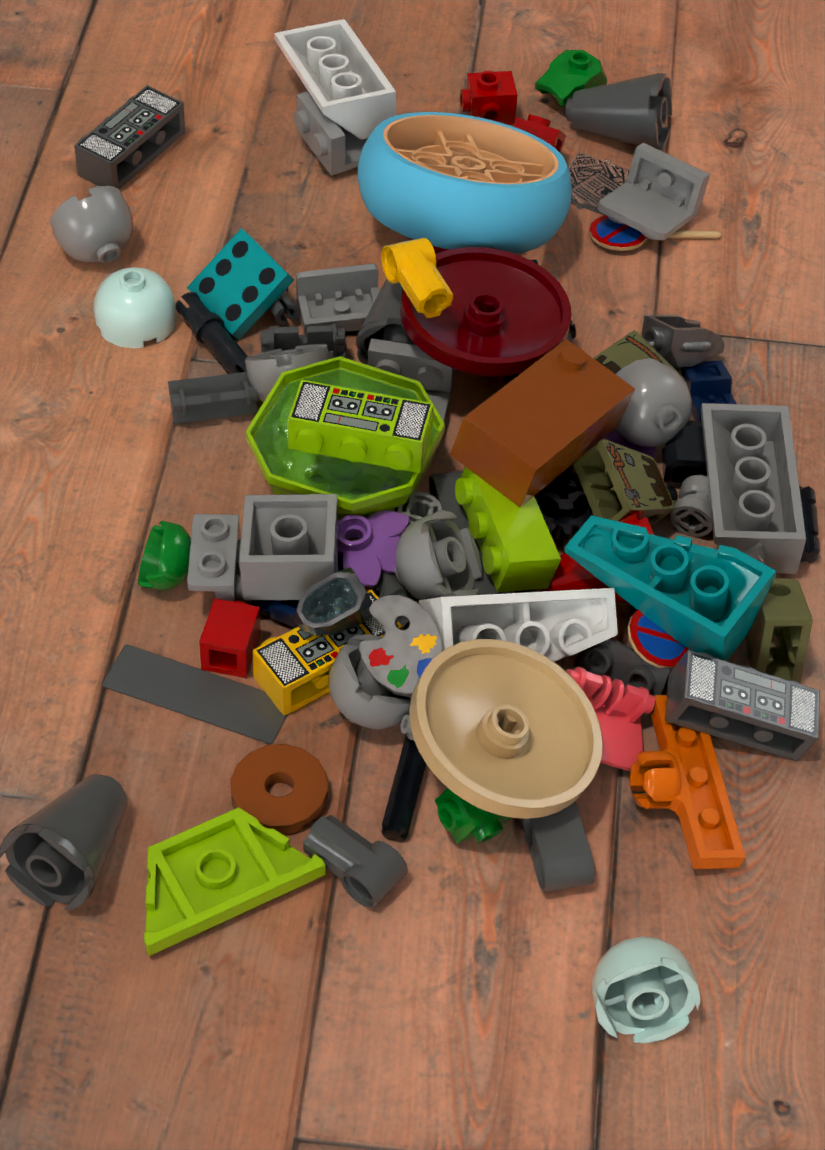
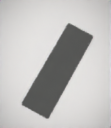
M124 645L102 682V686L268 744L273 743L287 716L282 715L263 690L131 645Z

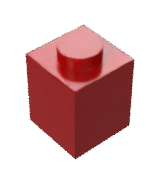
M214 598L199 641L201 670L247 679L253 661V650L257 648L261 636L260 607L248 605L242 601H227Z

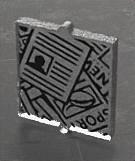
M578 152L568 167L572 186L571 204L576 205L577 209L585 208L605 215L598 210L599 201L627 181L630 169L613 164L609 159L601 160Z

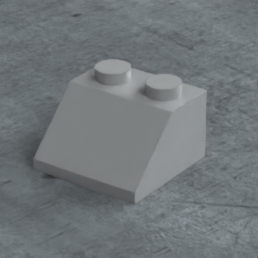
M337 494L245 495L239 557L244 600H300L313 584L338 571Z

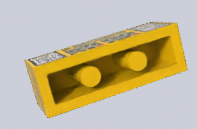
M372 589L367 591L372 602L378 599V596ZM336 611L332 612L327 616L326 622L337 617L339 614ZM311 617L306 620L313 622L315 620V617ZM373 617L353 629H346L336 635L316 636L297 627L279 637L265 640L258 648L253 650L254 679L282 715H288L330 692V670L338 652L348 643L350 638L355 635L372 634L383 638L385 636V629ZM398 621L396 627L403 630V626Z

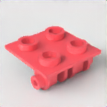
M577 667L574 670L567 669L565 672L584 691L597 715L603 745L600 763L630 771L631 765L636 761L637 754L643 751L641 715L643 712L649 714L653 710L655 705L654 695L649 694V690L644 687L638 688L627 684L624 688L622 680L614 679L611 681L609 676L590 673L581 667Z

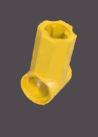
M427 238L414 239L383 247L381 262L387 280L392 284H401L418 313H423L426 318L439 316L445 308L451 306L453 293L436 268L434 248Z

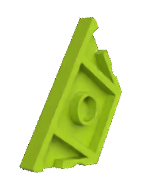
M239 807L148 847L147 850L148 878L145 902V951L148 956H151L325 876L326 864L322 858L315 854L312 858H309L290 846V839L275 829L263 827L257 818Z

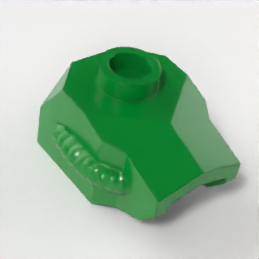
M566 50L550 63L549 69L535 82V89L541 94L550 93L558 100V104L566 109L568 98H573L575 91L607 84V77L601 61L584 50Z

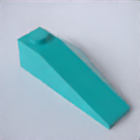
M592 515L565 546V553L609 588H614L619 596L642 612L680 644L694 652L707 653L723 661H727L747 636L776 576V570L736 548L719 545L717 550L692 544V538L676 535L675 540L648 534L645 527Z

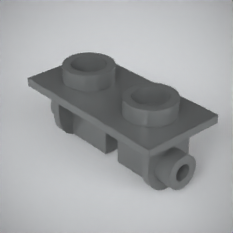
M336 324L329 326H307V334L299 335V327L269 326V330L261 331V352L281 348L282 351L295 349V346L326 344L330 359L338 356L345 358V328H336Z
M246 372L168 381L173 424L256 414L258 412V392L249 384Z
M609 638L579 652L574 667L584 668L590 673L609 676L611 681L614 679L622 680L624 688L627 684L638 688H647L651 695H662L664 688L668 689V678L672 669L667 667L657 668L645 662L634 649L613 638Z

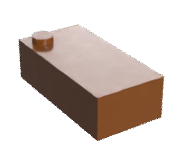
M565 339L463 418L450 455L521 508L601 439L619 426L635 388L593 359L581 348Z

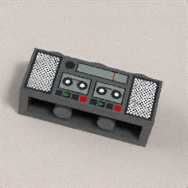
M148 85L74 145L78 176L98 186H112L120 189L185 133L184 103Z
M691 650L686 651L669 673L665 713L666 722L798 761L819 739L820 690L801 685L794 680H785L759 672L749 666L736 665L714 658L710 654Z

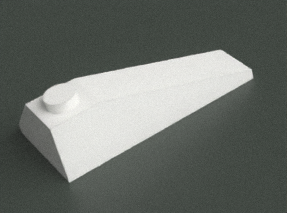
M614 588L449 596L419 600V604L431 615L442 637L444 650L469 640L494 639L525 646L555 662L618 635Z

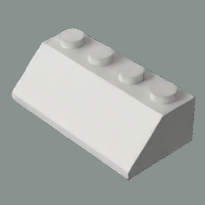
M345 19L274 33L276 43L321 112L359 139H366L382 121L396 116L395 89Z

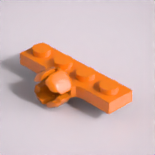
M654 695L655 705L650 714L660 751H640L637 754L636 761L630 768V790L646 792L647 794H633V800L643 809H670L677 814L693 869L740 868L746 856L709 734L666 722L667 695Z

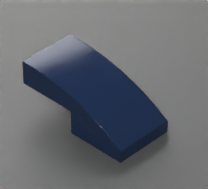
M722 360L703 361L691 367H681L682 377L687 382L691 394V412L695 421L702 422V403L737 404L731 394L732 377Z

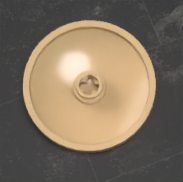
M477 639L461 642L448 647L432 659L414 687L410 701L409 718L418 751L433 774L448 789L480 809L510 818L527 819L548 816L574 803L597 773L602 757V733L591 702L577 682L567 672L549 658L532 649L516 643L494 639Z

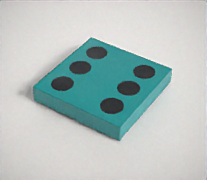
M241 228L186 288L190 292H195L211 313L214 312L219 315L224 321V327L240 340L295 279Z

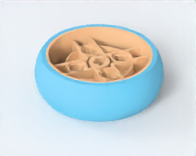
M416 112L390 117L382 121L371 132L362 148L358 161V183L361 197L367 210L374 218L399 234L411 239L427 238L432 246L448 250L463 247H485L516 254L537 249L556 234L564 222L571 204L572 186L570 172L564 157L558 150L526 131L480 117L444 112Z

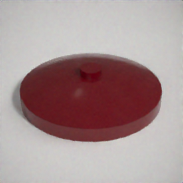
M463 247L435 254L436 268L453 293L451 306L445 308L439 316L426 318L423 313H418L404 289H402L400 316L408 336L428 356L459 371L485 376L520 374L567 339L572 315L571 305L561 284L540 265L520 255L504 250L485 247Z

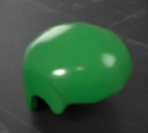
M160 521L159 525L162 526H153L146 542L139 570L138 585L157 590H169L180 585L188 576L191 537L180 524Z

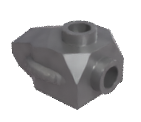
M644 315L641 336L676 371L680 370L681 367H691L699 364L705 359L721 354L724 351L725 344L721 336L701 327V322L685 319L679 315Z

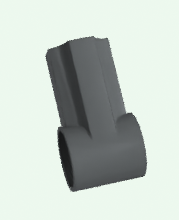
M332 814L318 819L303 841V851L311 857L315 854L322 858L326 868L341 878L348 894L359 904L370 909L375 908L408 872L404 858L391 845L383 841L370 843Z

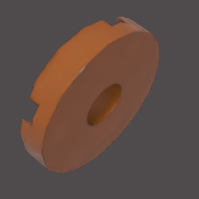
M288 744L266 745L250 752L237 764L231 777L232 806L234 809L239 807L254 816L265 828L275 829L283 835L296 833L303 830V825L309 823L313 818L315 821L322 815L328 800L327 773L319 760L303 748ZM275 783H285L292 788L288 795L282 797L272 796L266 790Z

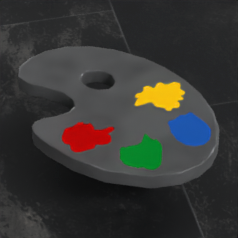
M387 595L372 602L369 608L373 619L385 629V636L380 640L362 641L359 650L369 673L379 685L396 695L411 697L414 687L432 659L444 651L442 637L433 618L420 604L400 595ZM407 619L410 622L409 628L406 630L398 629L396 627L398 620Z

